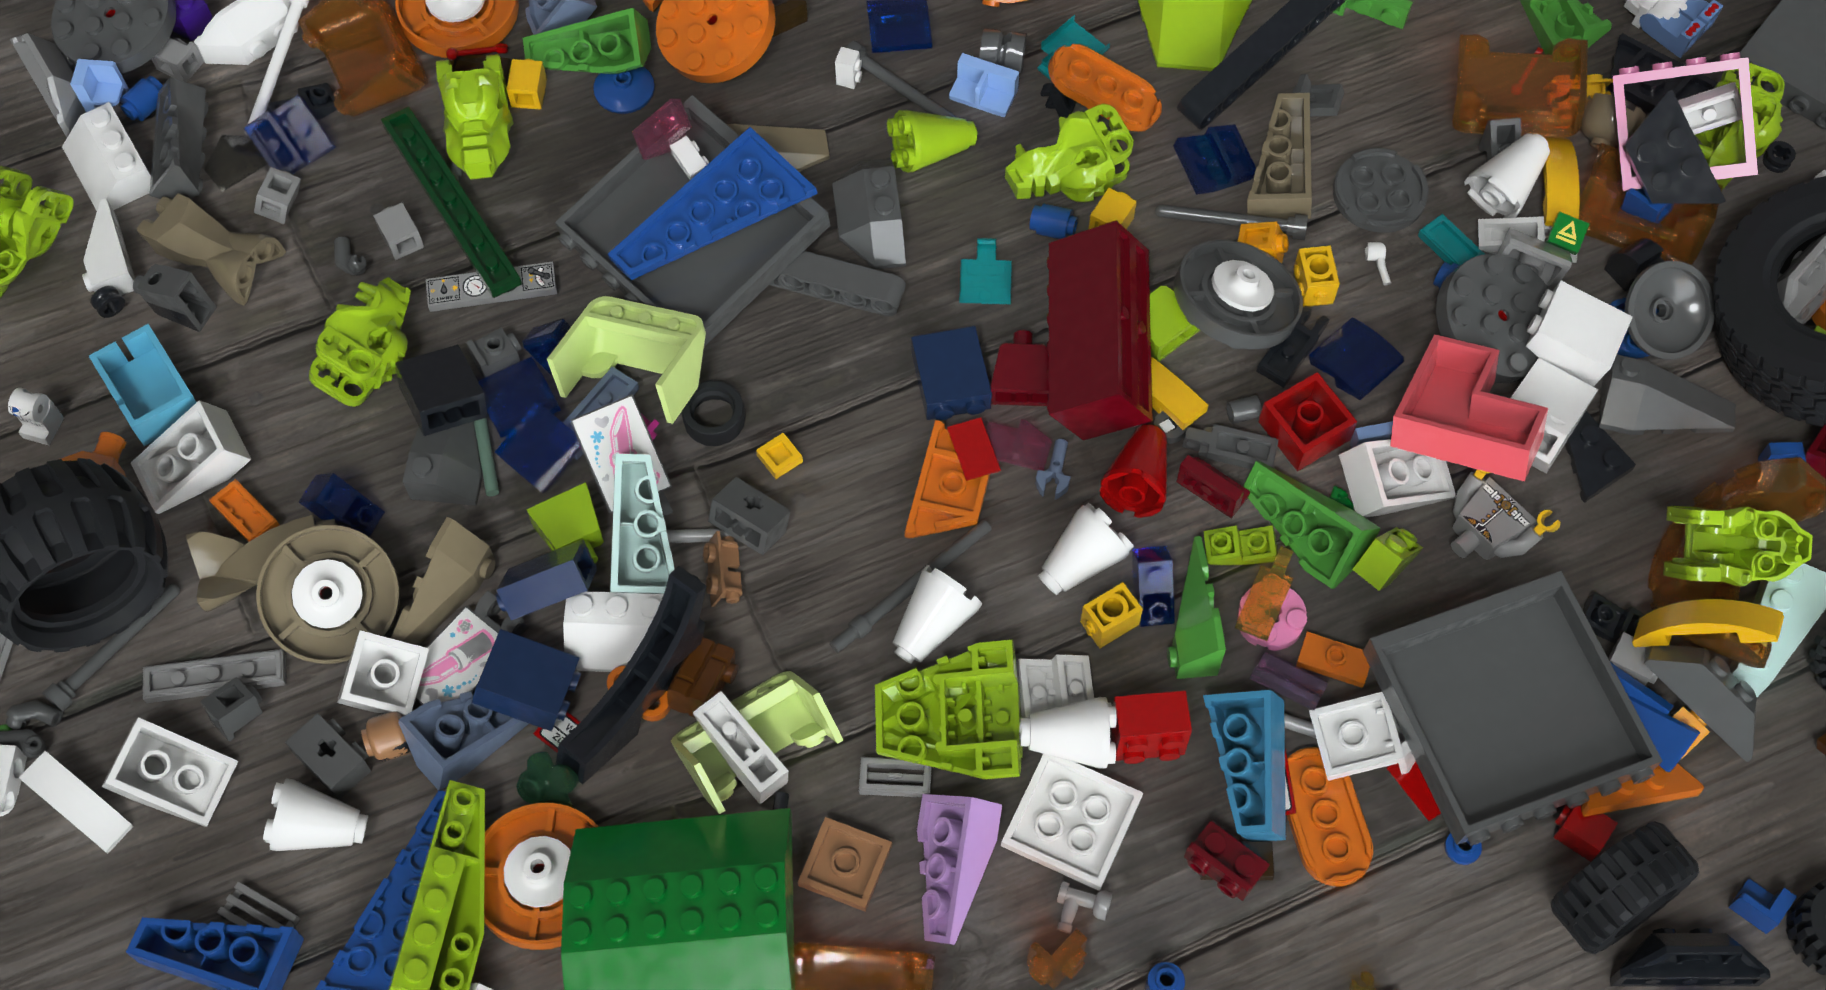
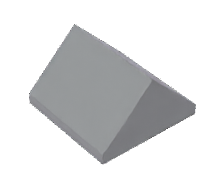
M1509 228L1497 253L1512 257L1520 261V264L1523 263L1530 266L1551 291L1563 279L1572 265L1569 251L1512 228Z

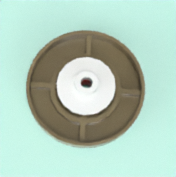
M338 525L313 526L298 531L282 541L265 561L258 578L256 590L258 613L265 630L273 641L289 654L318 664L348 662L360 630L386 637L398 615L401 598L398 574L387 553L367 535ZM331 589V598L325 600L323 597L325 590Z

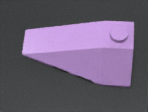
M922 794L917 836L918 841L923 842L924 861L919 862L920 874L925 875L926 892L922 897L925 941L955 945L997 842L1002 804L974 797Z

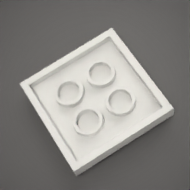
M1043 754L1003 837L1001 846L1100 891L1140 804L1143 792L1076 762Z

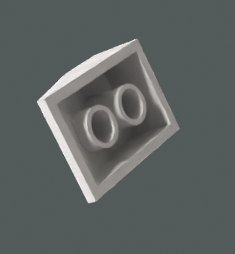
M199 400L131 462V465L155 513L160 514L228 481L251 460V457L227 410Z
M1391 439L1364 442L1339 454L1354 509L1365 518L1456 498L1446 461L1391 447Z
M138 717L133 723L102 787L135 802L207 827L238 761Z

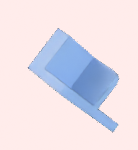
M962 53L958 60L957 79L949 93V99L1005 117L1018 92L1019 71Z
M88 59L77 60L70 85L86 112L110 102L111 106H116L121 102L120 98L129 88L115 62Z

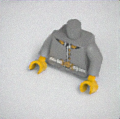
M1477 469L1475 472H1470L1457 491L1453 508L1456 521L1452 528L1459 537L1451 543V548L1461 558L1467 557L1474 550L1485 560H1489L1494 556L1500 558L1520 556L1543 538L1545 531H1557L1560 528L1561 522L1556 520L1551 526L1546 527L1544 520L1552 514L1551 510L1540 512L1536 520L1491 477L1485 481L1484 476L1490 474V472Z

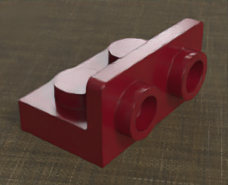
M1187 455L1180 464L1176 482L1231 519L1250 495L1249 490L1199 457L1193 458Z
M1212 821L1208 823L1197 839L1190 843L1184 855L1192 870L1202 876L1207 874L1217 882V887L1230 898L1237 897L1241 901H1244L1270 866L1269 863Z

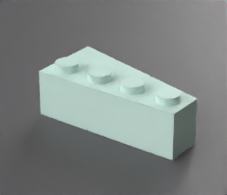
M616 453L610 592L664 594L669 574L675 569L651 456Z
M1804 563L1781 580L1775 582L1761 580L1753 603L1783 612L1784 619L1778 642L1740 643L1739 640L1729 667L1730 672L1739 681L1743 680L1752 687L1756 697L1774 680L1826 609V572Z

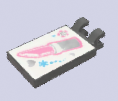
M633 394L569 420L609 514L613 513L616 453L651 456L663 517L673 513L663 492L671 488L672 485Z
M489 590L480 598L474 611L465 606L426 647L429 648L415 701L422 706L429 701L440 699L441 702L460 697L461 693L469 691L474 694L499 630L502 629L521 636L528 629L523 623L524 619L519 617L511 620L508 615L501 627L495 623L492 618L501 609L497 603L496 596Z

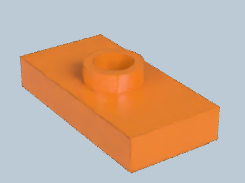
M236 479L209 499L214 508L248 542L268 530L280 526L278 521Z
M1308 631L1296 663L1297 667L1363 688L1370 668L1362 649Z

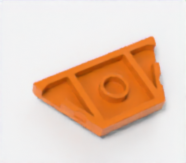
M935 420L905 528V538L910 539L978 524L990 474L966 481L948 430L945 429V424L939 420Z
M1679 764L1671 772H1666L1658 765L1653 770L1655 775L1642 783L1634 784L1630 780L1622 783V788L1610 795L1601 796L1600 792L1588 796L1590 800L1581 806L1583 816L1586 817L1699 796L1704 790V786Z

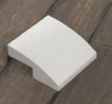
M1056 654L1052 660L1018 659L1016 662L1020 686L1021 718H1028L1029 714L1094 698L1088 655Z

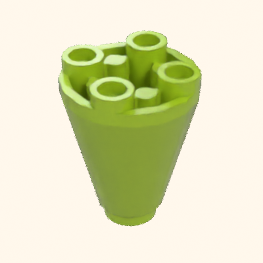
M899 110L894 118L887 120V132L892 137L894 149L891 152L894 168H901L907 173L915 172L965 151L970 146H974L977 141V130L974 122L966 121L963 118L912 110Z

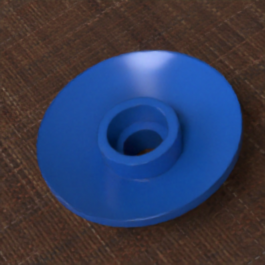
M645 67L618 74L599 73L594 82V95L597 102L604 109L619 114L632 113L642 109L650 102L655 90L653 77Z

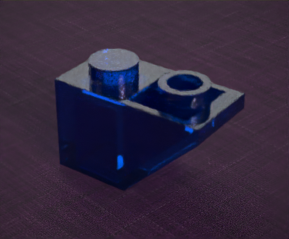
M564 319L533 327L522 341L523 347L550 375H552L547 358L571 328Z
M334 473L316 475L299 500L301 505L321 520L335 519L338 526L357 530L370 537L385 511Z
M1166 546L1133 548L1132 569L1135 597L1143 608L1140 626L1175 624L1173 560Z

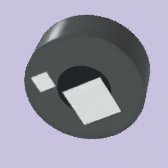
M1164 411L1155 417L1153 425L1164 431L1167 436V444L1177 443L1183 439L1186 428L1182 430Z

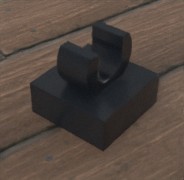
M1044 84L1040 94L1041 96H1049L1045 104L1046 108L1056 109L1059 118L1068 117L1072 114L1076 101L1062 94L1054 84Z

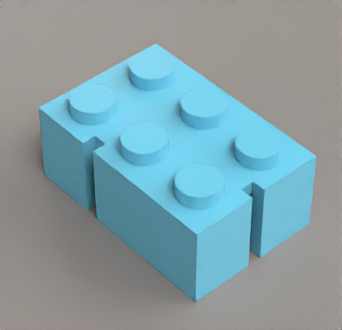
M149 324L122 337V340L134 357L130 362H128L116 341L89 355L96 370L143 446L155 441L197 403Z

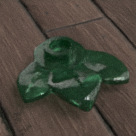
M536 752L528 758L527 769L520 774L516 788L520 797L528 803H557L574 808L568 793L573 791L578 785L579 778L570 767L562 764L553 765L552 759L547 752Z

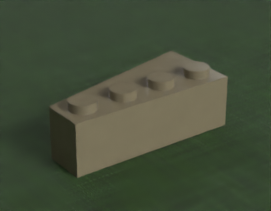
M1278 93L1269 123L1268 134L1262 147L1259 165L1255 171L1252 189L1248 195L1247 215L1288 219V216L1295 217V214L1308 215V219H1311L1310 93Z

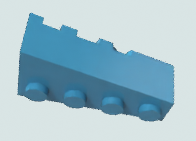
M1272 690L1203 695L1205 706L1209 710L1212 722L1210 723L1212 734L1216 738L1220 757H1218L1219 763L1225 775L1228 787L1226 790L1237 834L1251 842L1286 840L1284 700Z

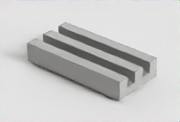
M861 757L860 795L922 797V794H930L931 766L895 758ZM868 768L924 770V775L867 772ZM867 781L923 784V786L867 784Z
M237 882L235 885V892L232 895L229 894L226 898V905L220 907L217 911L221 917L235 925L247 926V924H250L231 913L234 907H237L269 927L280 928V926H284L241 901V897L245 895L288 920L285 927L295 928L300 921L297 915L240 882Z

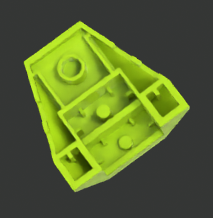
M1138 0L1141 10L1140 15L1148 31L1147 37L1157 67L1212 71L1224 60L1252 0Z

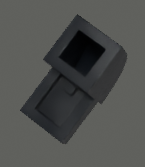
M1640 238L1613 254L1604 269L1624 291H1627L1643 270L1655 263L1664 261L1661 258L1664 249L1650 239Z

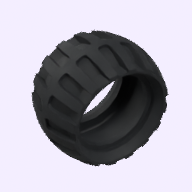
M78 458L77 461L58 459L47 461V464L31 469L29 467L16 472L15 476L0 483V633L17 646L21 644L34 652H41L42 650L54 651L56 653L67 652L72 648L95 645L100 643L102 639L115 633L123 632L129 628L131 623L139 617H144L152 609V604L156 598L161 597L165 589L166 577H168L166 540L160 521L151 504L124 475L105 463L99 465L91 459Z

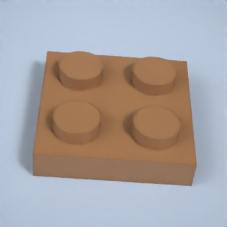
M825 817L798 880V886L866 912L891 851L892 842Z

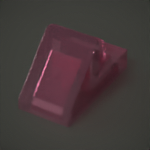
M671 98L635 128L632 133L643 160H648L670 152V145L687 136L686 132L692 126L681 99Z
M1021 419L1018 429L988 422L986 431L998 461L1044 471L1052 445L1051 439L1025 419Z

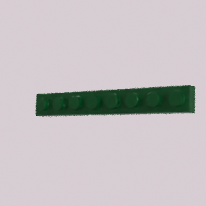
M408 106L382 118L381 121L384 129L493 298L498 297L522 285L520 276L410 107Z

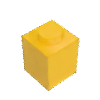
M512 59L506 88L511 108L542 109L547 83L543 61Z
M1108 188L1090 214L1089 229L1117 220L1127 230L1134 219L1137 201L1124 192H1117Z

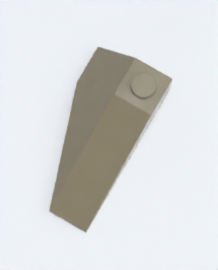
M727 124L739 136L751 127L798 172L830 159L825 130Z
M446 517L429 547L426 557L430 558L431 562L425 576H417L413 585L415 588L413 604L403 608L391 639L419 646L480 588L484 579L490 578L495 569L496 562L490 546L449 517Z

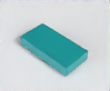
M1441 214L1423 227L1418 234V237L1444 262L1451 265L1453 263L1462 265L1473 257L1485 254L1444 214Z

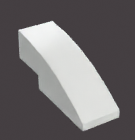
M1544 216L1478 219L1479 250L1497 254L1509 228L1546 242L1552 226H1545ZM1571 254L1572 263H1577V254Z
M46 751L19 777L29 788L107 854L134 827Z

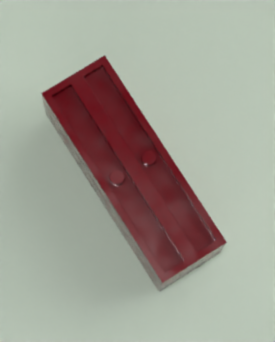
M1117 220L1050 242L1049 257L1047 258L1049 270V284L1047 285V295L1049 297V312L1047 313V323L1049 326V341L1047 342V352L1049 354V370L1047 371L1049 399L1047 400V410L1049 415L1083 441L1152 422L1149 250Z

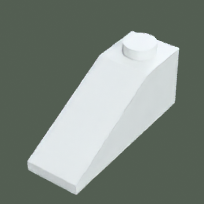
M107 198L100 200L83 259L87 273L82 274V277L89 292H96L105 286H113L117 289L119 295H124L134 291L133 282L135 275L117 215Z
M722 691L693 712V715L737 778L759 804L763 803L788 783L789 771Z

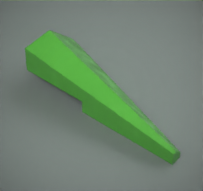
M1520 0L1549 63L1578 57L1611 30L1612 23L1608 19L1601 20L1595 15L1593 7L1589 3L1583 5L1578 0Z

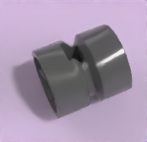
M984 28L979 58L1022 73L1027 33L1010 31L1007 35H1003L1001 30Z

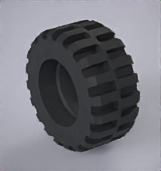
M1656 821L1650 822L1611 846L1606 852L1577 873L1571 881L1567 882L1551 900L1552 912L1585 952L1597 954L1619 941L1625 935H1628L1678 896L1682 890L1696 879L1699 874V866L1697 861L1664 824Z

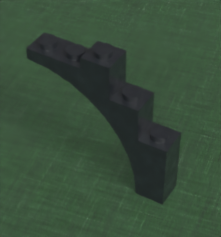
M680 566L669 574L666 589L656 615L626 667L598 704L559 743L556 765L582 785L638 735L642 713L665 694L671 684L674 668L701 644L705 622L700 619L707 586L697 576L688 573Z

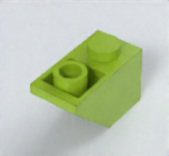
M1396 527L1375 538L1352 570L1380 591L1397 578L1421 552L1423 547L1416 543L1417 538L1411 532Z

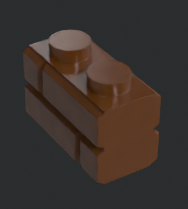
M702 637L701 644L684 659L667 690L669 707L684 714L688 713L689 716L695 718L693 715L695 710L722 691L726 683L732 684L735 680L739 665L735 664L734 649L720 643L715 644L714 641Z

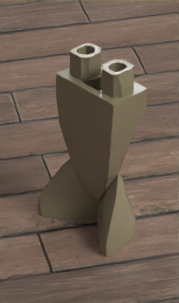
M179 193L173 199L163 196L156 204V211L159 217L155 221L143 220L137 227L138 233L151 245L156 254L183 264L208 267L212 276L225 293L236 303L243 306L249 298L256 264L283 257L286 253L282 244L272 236L257 233L229 232L190 198Z
M313 515L302 517L272 528L246 544L210 532L186 534V540L200 579L197 591L198 604L205 612H209L230 602L243 592L257 585L265 561L282 541L306 528L320 525H337L335 519L316 522Z

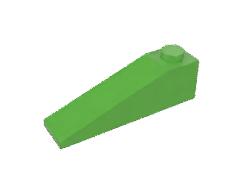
M634 8L524 37L523 46L525 59L543 61L544 69L618 74L643 67L651 50L648 20Z
M1261 461L1255 462L1243 486L1250 491L1248 499L1262 517L1272 523L1281 535L1279 537L1285 546H1290L1300 559L1298 562L1302 568L1331 589H1335L1353 571L1352 569L1375 540L1381 529L1356 511Z
M1195 536L1193 540L1172 647H1167L1169 668L1175 667L1176 679L1218 676L1226 651L1219 608H1214L1213 597L1215 592L1213 583H1205L1209 578V568L1201 536Z

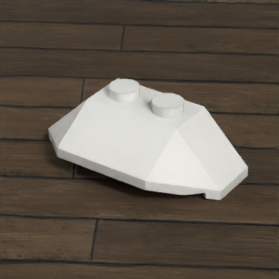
M236 0L219 11L205 27L203 34L194 41L203 61L206 64L249 65L256 59L264 56L277 44L291 5L290 1ZM298 21V24H297V26H296V29H295V32H294V33H296V32L298 31L299 21Z

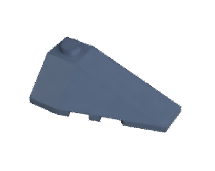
M529 0V7L525 11L527 21L533 35L586 21L597 8L595 0Z
M471 691L461 693L459 698L441 702L440 699L429 701L400 718L398 722L417 767L439 791L448 786L449 780L457 781L472 771L529 723L473 704L474 694Z

